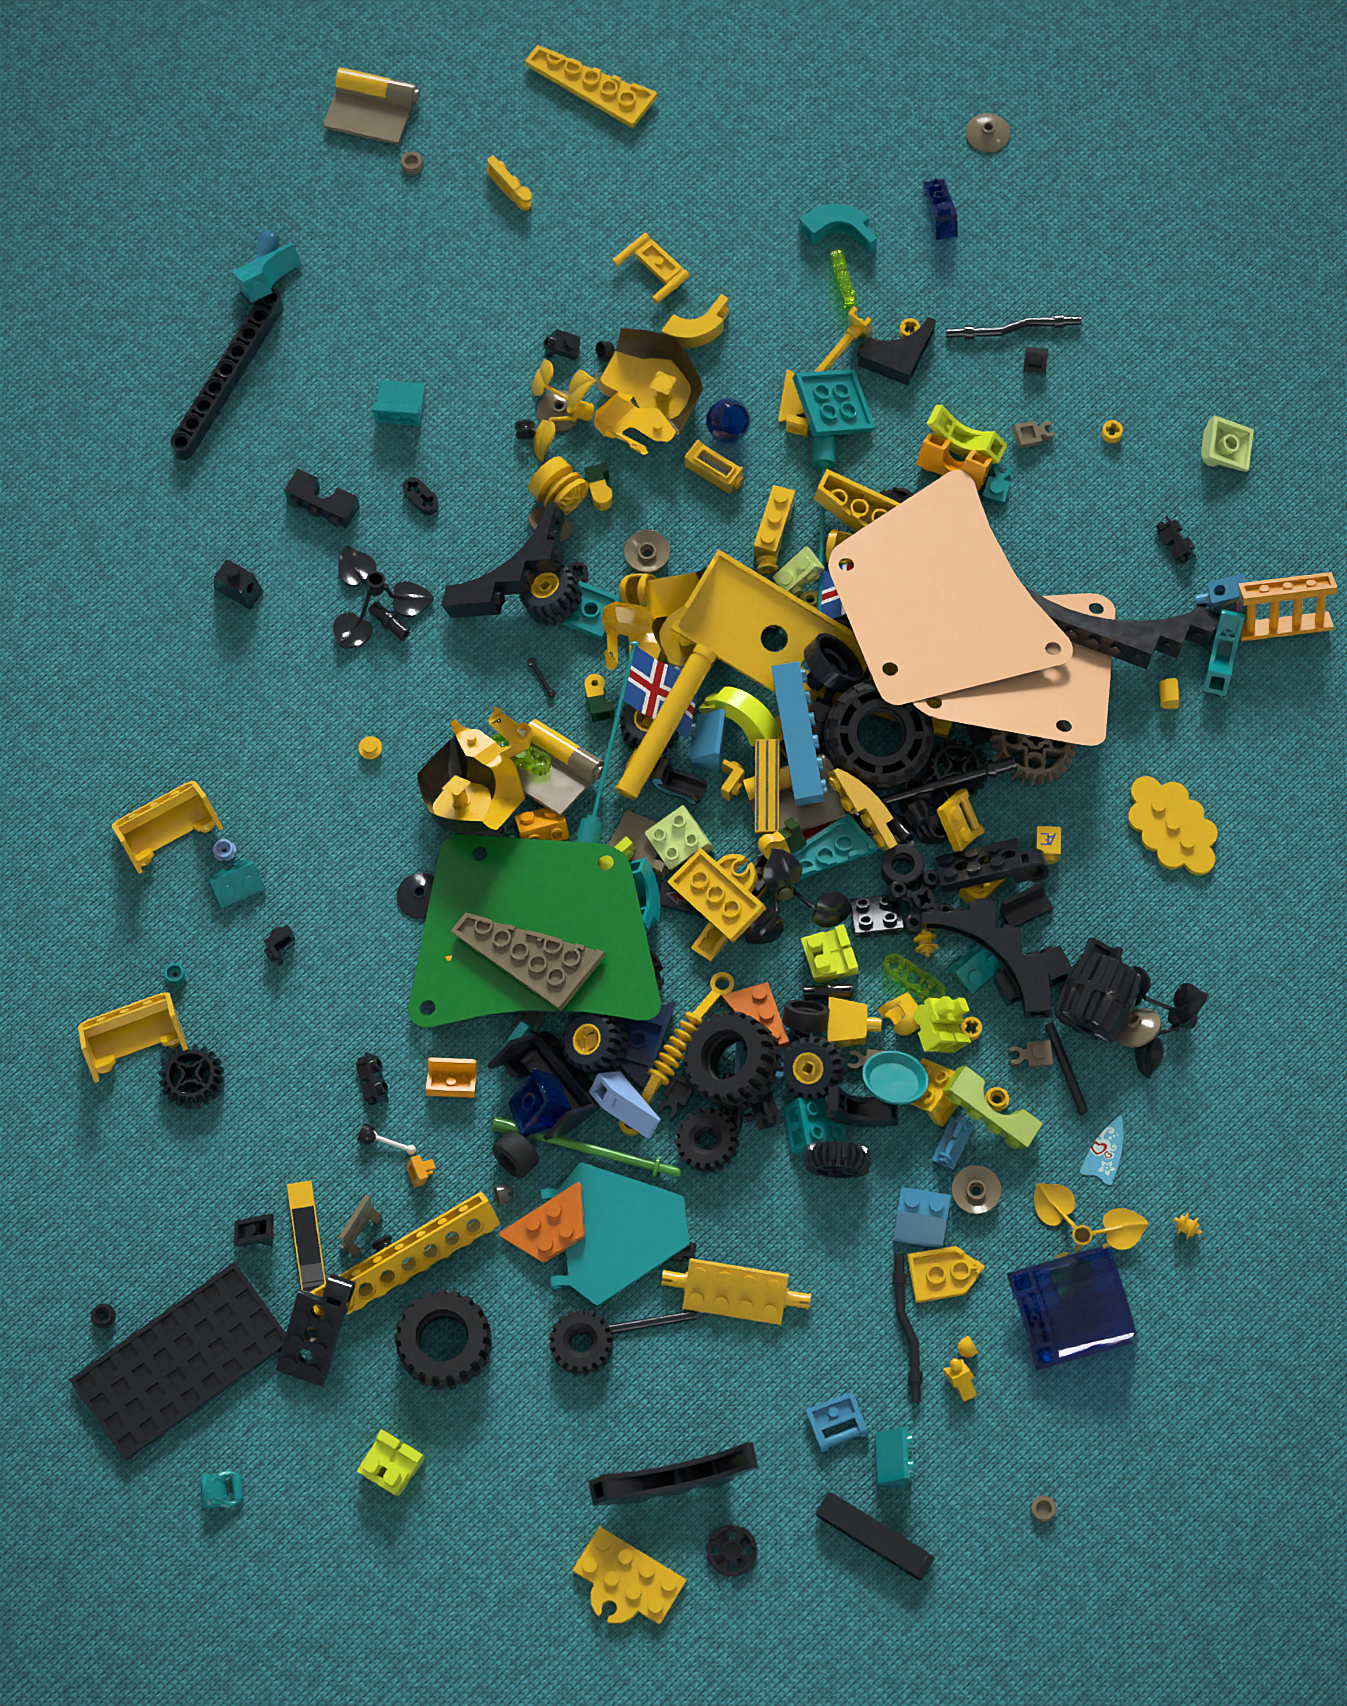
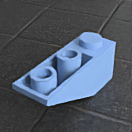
M620 1071L598 1073L589 1090L593 1098L607 1112L646 1138H651L661 1119Z

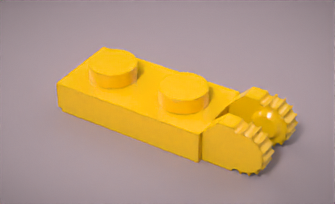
M494 155L487 159L486 173L520 209L524 211L531 209L532 193L529 189L521 186L518 178L512 176L507 171L502 161H498Z

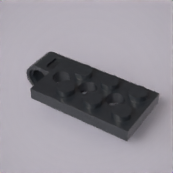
M1017 838L993 842L988 845L935 857L942 893L1009 877H1014L1015 884L1029 880L1031 882H1041L1049 875L1045 853L1040 849L1020 852Z
M331 1274L326 1282L322 1297L302 1289L297 1292L277 1364V1371L321 1387L324 1386L342 1322L347 1314L356 1282ZM314 1305L322 1306L325 1310V1315H317L314 1312ZM307 1328H315L319 1333V1337H311L307 1332ZM301 1350L310 1351L313 1357L312 1360L304 1359L301 1355Z

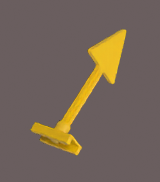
M853 306L848 312L849 328L845 331L846 334L814 372L828 371L850 343L859 336L865 340L873 335L872 319L867 317L864 321L858 318V310ZM789 369L786 370L778 417L780 423L786 421L788 414L795 416L805 414L792 379L795 373Z

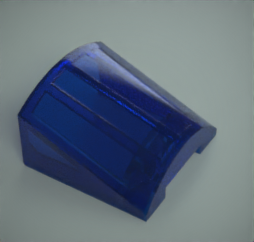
M1108 1242L1006 1273L1028 1336L1029 1348L1036 1371L1129 1345L1138 1339L1126 1292Z

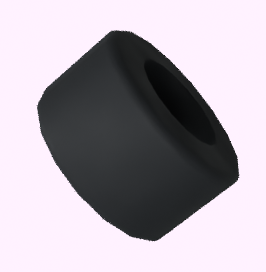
M898 844L888 849L881 862V876L884 882L889 886L895 881H900L906 885L908 890L919 884V880L924 873V859L921 853L915 847L907 844ZM897 861H907L911 864L912 870L906 875H901L894 871L893 865Z
M508 1131L492 1147L493 1154L499 1164L508 1173L517 1178H523L539 1162L538 1154L532 1144L515 1131Z

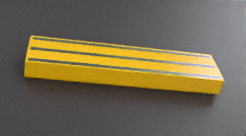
M755 739V834L775 833L779 831L780 740Z

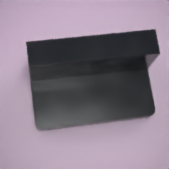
M1044 881L1001 901L999 911L1007 925H1013L1014 928L1020 927L1053 911L1054 907L1045 893L1046 885Z

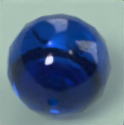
M733 398L718 400L709 408L706 414L707 430L714 439L722 443L737 442L748 433L751 426L749 410L743 403Z

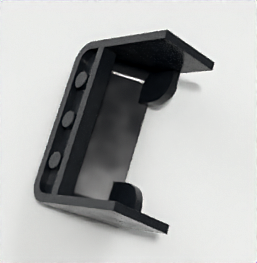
M548 1031L510 1040L487 1065L489 1069L504 1065L510 1076L514 1078L527 1077L554 1113L549 1117L551 1128L543 1136L545 1140L567 1134L601 1108L589 1093L593 1082L584 1071L573 1067L572 1064L567 1062L568 1057H565L562 1052L565 1048L561 1047L559 1039Z

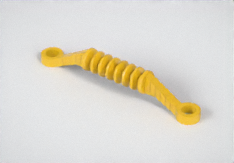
M719 972L711 978V992L693 1013L686 1012L684 1016L689 1022L680 1021L679 1023L684 1030L675 1029L674 1033L678 1038L671 1036L669 1038L673 1046L664 1045L663 1048L668 1054L661 1052L658 1054L663 1062L655 1060L653 1065L657 1070L649 1068L647 1071L650 1080L643 1090L641 1097L648 1105L660 1085H668L669 1080L665 1077V1074L669 1076L675 1074L670 1067L679 1068L680 1065L675 1059L684 1060V1055L681 1051L688 1053L685 1050L686 1043H691L692 1033L694 1030L698 1031L696 1027L701 1028L699 1024L703 1022L707 1013L722 998V995L733 992L734 980L729 973ZM718 980H726L729 983V987L725 990H719L715 985ZM619 1120L620 1129L625 1135L635 1136L639 1134L636 1130L627 1128L624 1122Z

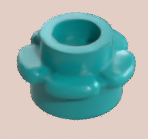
M179 963L169 964L164 970V980L169 985L179 986L184 983V979L187 977V970Z

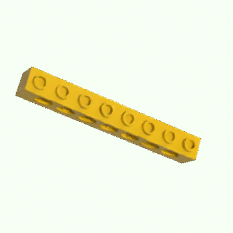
M482 1192L477 1193L338 1275L356 1282L346 1315L354 1310L362 1309L366 1303L384 1296L388 1290L397 1285L404 1284L410 1277L419 1272L426 1271L435 1262L448 1258L452 1252L470 1245L474 1239L483 1234L490 1233L496 1226L500 1225L501 1223ZM474 1219L470 1225H467L470 1220ZM453 1232L450 1237L445 1238L448 1233ZM432 1244L428 1250H424L426 1246ZM410 1257L407 1262L402 1263L404 1259ZM389 1270L387 1274L381 1276L382 1272ZM326 1283L310 1293L322 1297ZM363 1283H367L365 1287L359 1289ZM316 1305L321 1316L325 1315L324 1308Z

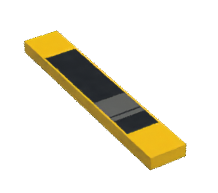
M310 1180L287 1184L301 1289L307 1292H311L326 1283L313 1185ZM314 1305V1312L321 1316L316 1305Z

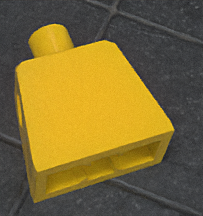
M829 997L828 1008L830 1012L827 1038L828 1042L833 1041L837 1044L835 1048L866 1044L867 1032H881L882 1018L867 1017L868 1005Z

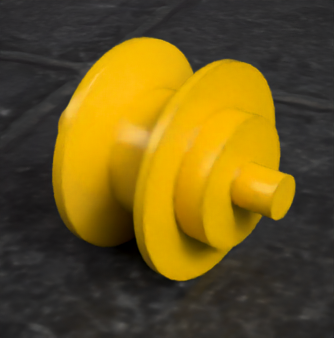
M921 930V933L913 938V942L919 944L915 948V952L925 955L926 958L931 957L930 954L939 947L933 943V940L937 937L936 934Z
M1188 1212L1186 1216L1181 1215L1180 1219L1175 1217L1173 1222L1177 1223L1175 1228L1178 1231L1176 1234L1180 1232L1186 1233V1240L1189 1236L1193 1237L1195 1233L1200 1235L1202 1231L1197 1229L1200 1225L1197 1223L1198 1217L1195 1220L1189 1219Z

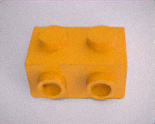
M545 807L515 816L521 838L563 841L570 838L564 814L560 817Z
M428 1058L426 1096L475 1098L477 1083V1061L475 1059Z

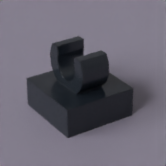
M1026 347L1023 371L1046 373L1048 349Z

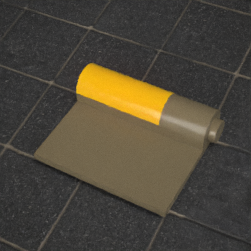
M340 67L335 80L336 92L325 117L323 128L399 145L414 102L417 103L419 100L420 90L417 89L416 84Z
M534 719L528 724L533 732L529 748L510 759L516 765L524 794L561 817L596 779L601 778L604 761L539 720Z
M824 753L816 756L822 758L824 771H819L820 779L826 780L828 793L823 794L824 802L796 806L789 765L780 768L779 830L786 827L784 821L791 817L799 824L802 831L846 817L838 793L829 783L828 779L830 777L828 773L834 770L829 757H825ZM755 776L742 781L755 816Z

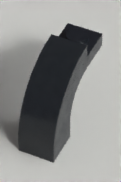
M839 1086L828 1087L825 1103L829 1120L840 1124L861 1127L898 1126V1105L883 1102L876 1097L853 1096L847 1094Z

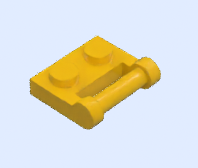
M967 789L955 792L936 810L954 852L962 851L977 836L985 832L983 825L979 824L968 799L970 795ZM962 809H963L964 814H965V816H966V818H967V821H968V823H969V825H970V829H969V826H968V824H967V822H966V819H965V817H964V815H963Z

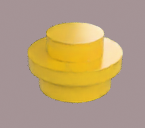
M365 737L359 743V753L365 759H375L382 752V744L376 737Z

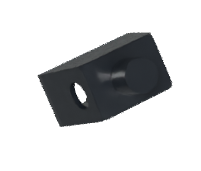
M228 559L225 560L214 576V590L250 610L263 593L253 573Z

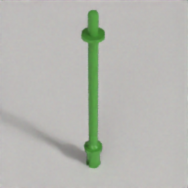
M495 1116L492 1131L506 1134L508 1131H515L524 1137L653 1171L652 1176L654 1178L657 1177L658 1172L674 1177H680L682 1174L680 1168L661 1163V1156H658L656 1161L562 1136L545 1140L543 1136L547 1132L528 1128L521 1120L515 1122Z

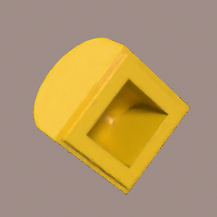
M1170 678L1160 681V706L1164 709H1178V679Z

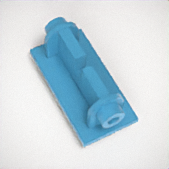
M951 1117L931 1159L932 1161L951 1170L955 1169L974 1128L967 1124L968 1121L965 1118L959 1117L955 1119Z

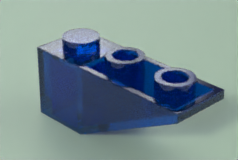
M932 179L928 182H923L931 226L936 240L958 237L957 212L945 179Z

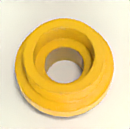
M993 1087L985 1095L987 1104L995 1112L1004 1110L1009 1104V1095L1003 1088ZM993 1097H999L1001 1102L998 1104L994 1103Z

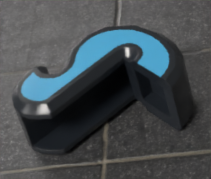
M666 757L659 758L649 776L652 785L660 792L673 797H681L686 803L693 805L701 802L708 787L706 781L702 778L672 768L671 759Z

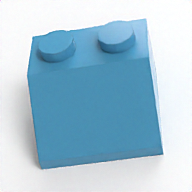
M724 709L697 715L696 723H692L690 737H694L693 745L688 746L687 759H691V768L720 771L725 734Z
M901 1187L893 1242L941 1249L951 1195Z

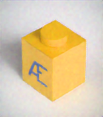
M1037 826L1035 849H1040L1045 853L1048 864L1059 862L1061 855V827Z

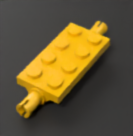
M690 1258L686 1274L663 1270V1279L661 1281V1286L683 1288L685 1294L682 1309L778 1325L782 1323L784 1308L793 1306L809 1310L811 1299L810 1293L789 1291V1288H787L789 1274Z

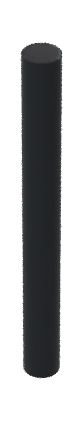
M1054 1022L1045 1025L1078 1113L1079 1115L1086 1114L1089 1111Z
M690 1310L609 1324L608 1326L611 1334L697 1320L696 1311Z

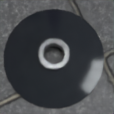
M415 873L406 877L401 882L397 890V902L400 909L406 915L417 919L426 918L434 881L433 875ZM417 890L424 891V894L421 896H417L415 893Z

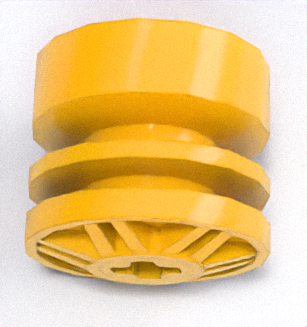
M560 456L554 457L542 465L528 484V492L537 501L544 502V508H546L548 502H556L565 516L583 501L589 490V483L581 478V475L577 472L573 473V467Z

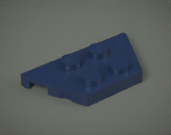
M675 1002L661 1005L658 1015L650 1020H633L619 1017L620 1024L625 1027L624 1032L628 1034V1039L625 1040V1043L629 1044L628 1049L624 1050L626 1054L625 1059H620L621 1064L619 1067L642 1090L645 1089L650 1080L647 1071L649 1068L654 1069L653 1062L658 1058L676 1006Z

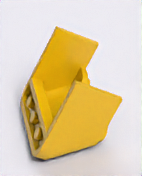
M195 781L187 782L118 819L111 826L138 874L143 872L141 867L148 865L152 861L153 851L194 829L206 833L212 830L215 825L219 830L223 829L210 801Z
M160 993L88 1019L78 1026L81 1049L95 1083L99 1082L98 1072L103 1074L111 1071L117 1058L160 1042L162 1046H168V1048H175L181 1045L183 1051L188 1049L170 993Z

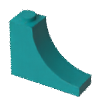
M289 243L231 272L240 292L251 302H254L272 293L271 287L284 274L302 265L294 245Z

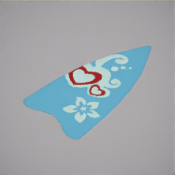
M1122 1115L1109 1124L1095 1140L1080 1169L1081 1174L1098 1176L1105 1184L1112 1185L1122 1154Z

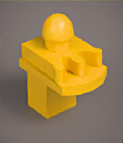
M952 1359L949 1363L950 1367L943 1368L944 1375L952 1386L956 1387L959 1397L965 1402L977 1396L971 1380L974 1378V1375L965 1365L963 1359Z

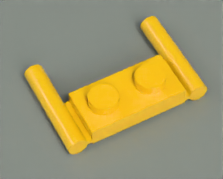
M647 233L642 234L612 259V263L618 267L631 255L636 254V258L665 284L660 291L651 297L656 304L690 277L689 272L684 270Z

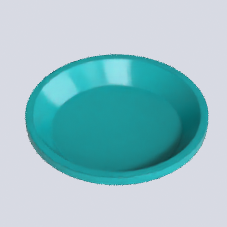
M882 1051L872 1055L865 1062L862 1070V1080L866 1089L877 1099L889 1104L905 1105L919 1100L925 1094L929 1083L928 1074L924 1066L916 1058L899 1051Z

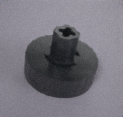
M821 633L805 647L804 658L811 670L807 674V685L812 690L819 692L824 686H827L832 690L844 693L862 678L863 669L859 659L837 637Z

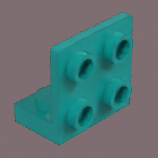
M381 380L377 402H373L372 407L374 421L377 423L420 426L425 384Z
M798 1098L783 1107L791 1154H800L807 1150L808 1146L817 1142H847L844 1124L827 1118L825 1098Z

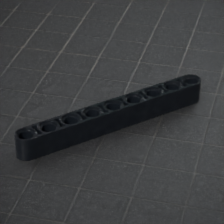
M271 288L272 293L256 301L170 440L175 457L179 460H187L193 456L282 313L283 302L281 294L276 288ZM249 336H254L252 339H246ZM237 354H243L240 357H235ZM226 372H232L229 375H223ZM215 390H220L218 393H212ZM204 408H209L207 411H201ZM198 426L196 429L190 430L191 427ZM186 444L185 447L178 448L180 445Z

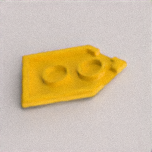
M957 1246L907 1254L916 1303L966 1295L985 1268L983 1264L965 1254Z

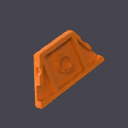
M578 1181L501 1231L499 1235L539 1261L546 1263L586 1237L585 1224L583 1222V1186Z

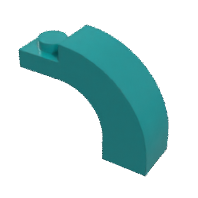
M842 204L823 205L809 211L799 219V230L813 245L828 234L840 232L852 236L869 254L877 249V234L872 228H869V217L854 207Z
M1222 609L1212 645L1203 691L1226 696L1245 614Z

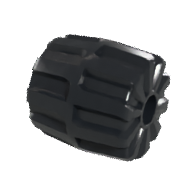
M1083 952L1064 983L1055 1009V1016L1063 1025L1072 1027V1030L1079 1034H1089L1091 1039L1097 1040L1100 1038L1105 1042L1116 1041L1132 1013L1142 984V978L1134 969L1119 960L1099 953Z

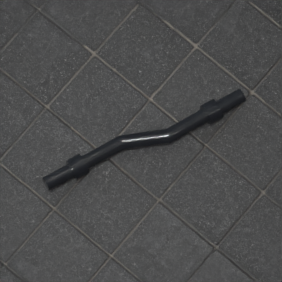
M1063 314L1054 315V317L1024 318L1002 327L973 328V326H964V328L946 329V338L964 337V340L974 339V337L1003 336L1026 327L1037 326L1063 328L1064 326L1081 325L1082 318L1081 316L1063 317Z
M898 1253L894 1254V1273L892 1274V1284L895 1285L896 1316L909 1342L910 1372H908V1383L911 1385V1403L918 1404L921 1403V1383H923V1372H920L919 1340L906 1314L905 1285L907 1284V1274L904 1273V1254Z

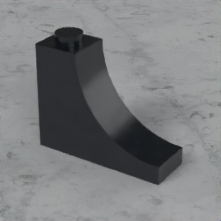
M927 317L918 330L904 338L877 340L868 337L865 344H861L856 356L859 357L858 366L908 386L935 332L936 320Z

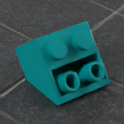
M907 1427L876 1432L874 1442L877 1488L907 1487L909 1479H913L914 1461L913 1459L909 1460L908 1454H911V1449H913L912 1434H907Z

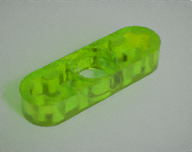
M842 249L832 250L829 252L830 261L844 308L857 307L856 295Z
M500 733L493 734L490 737L501 748L509 746V741ZM529 746L528 749L524 750L527 753L525 757L517 758L514 756L510 758L516 766L538 776L546 775L551 770L550 756L533 746Z
M891 953L884 958V973L923 1000L928 998L940 999L944 996L945 987L942 982L901 955ZM895 961H897L898 967L903 971L904 968L907 967L903 974V977H900L901 971L899 969H889L890 964L888 962L894 963ZM910 973H917L921 980L917 984H911L907 981V976ZM924 981H928L926 984L928 988L932 990L935 987L938 988L939 995L934 994L933 996H930V990L925 986L923 987V990H920V988L924 984Z

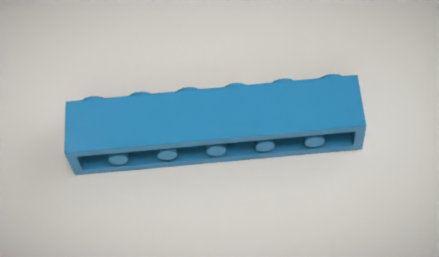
M799 661L771 666L796 806L824 802L823 794L828 792L826 780L820 779L819 771H824L822 758L816 757L815 749H819L818 736L812 735L811 727H815L813 712L809 713L807 705H811L809 690L805 691L803 683L808 682L806 670L800 668Z

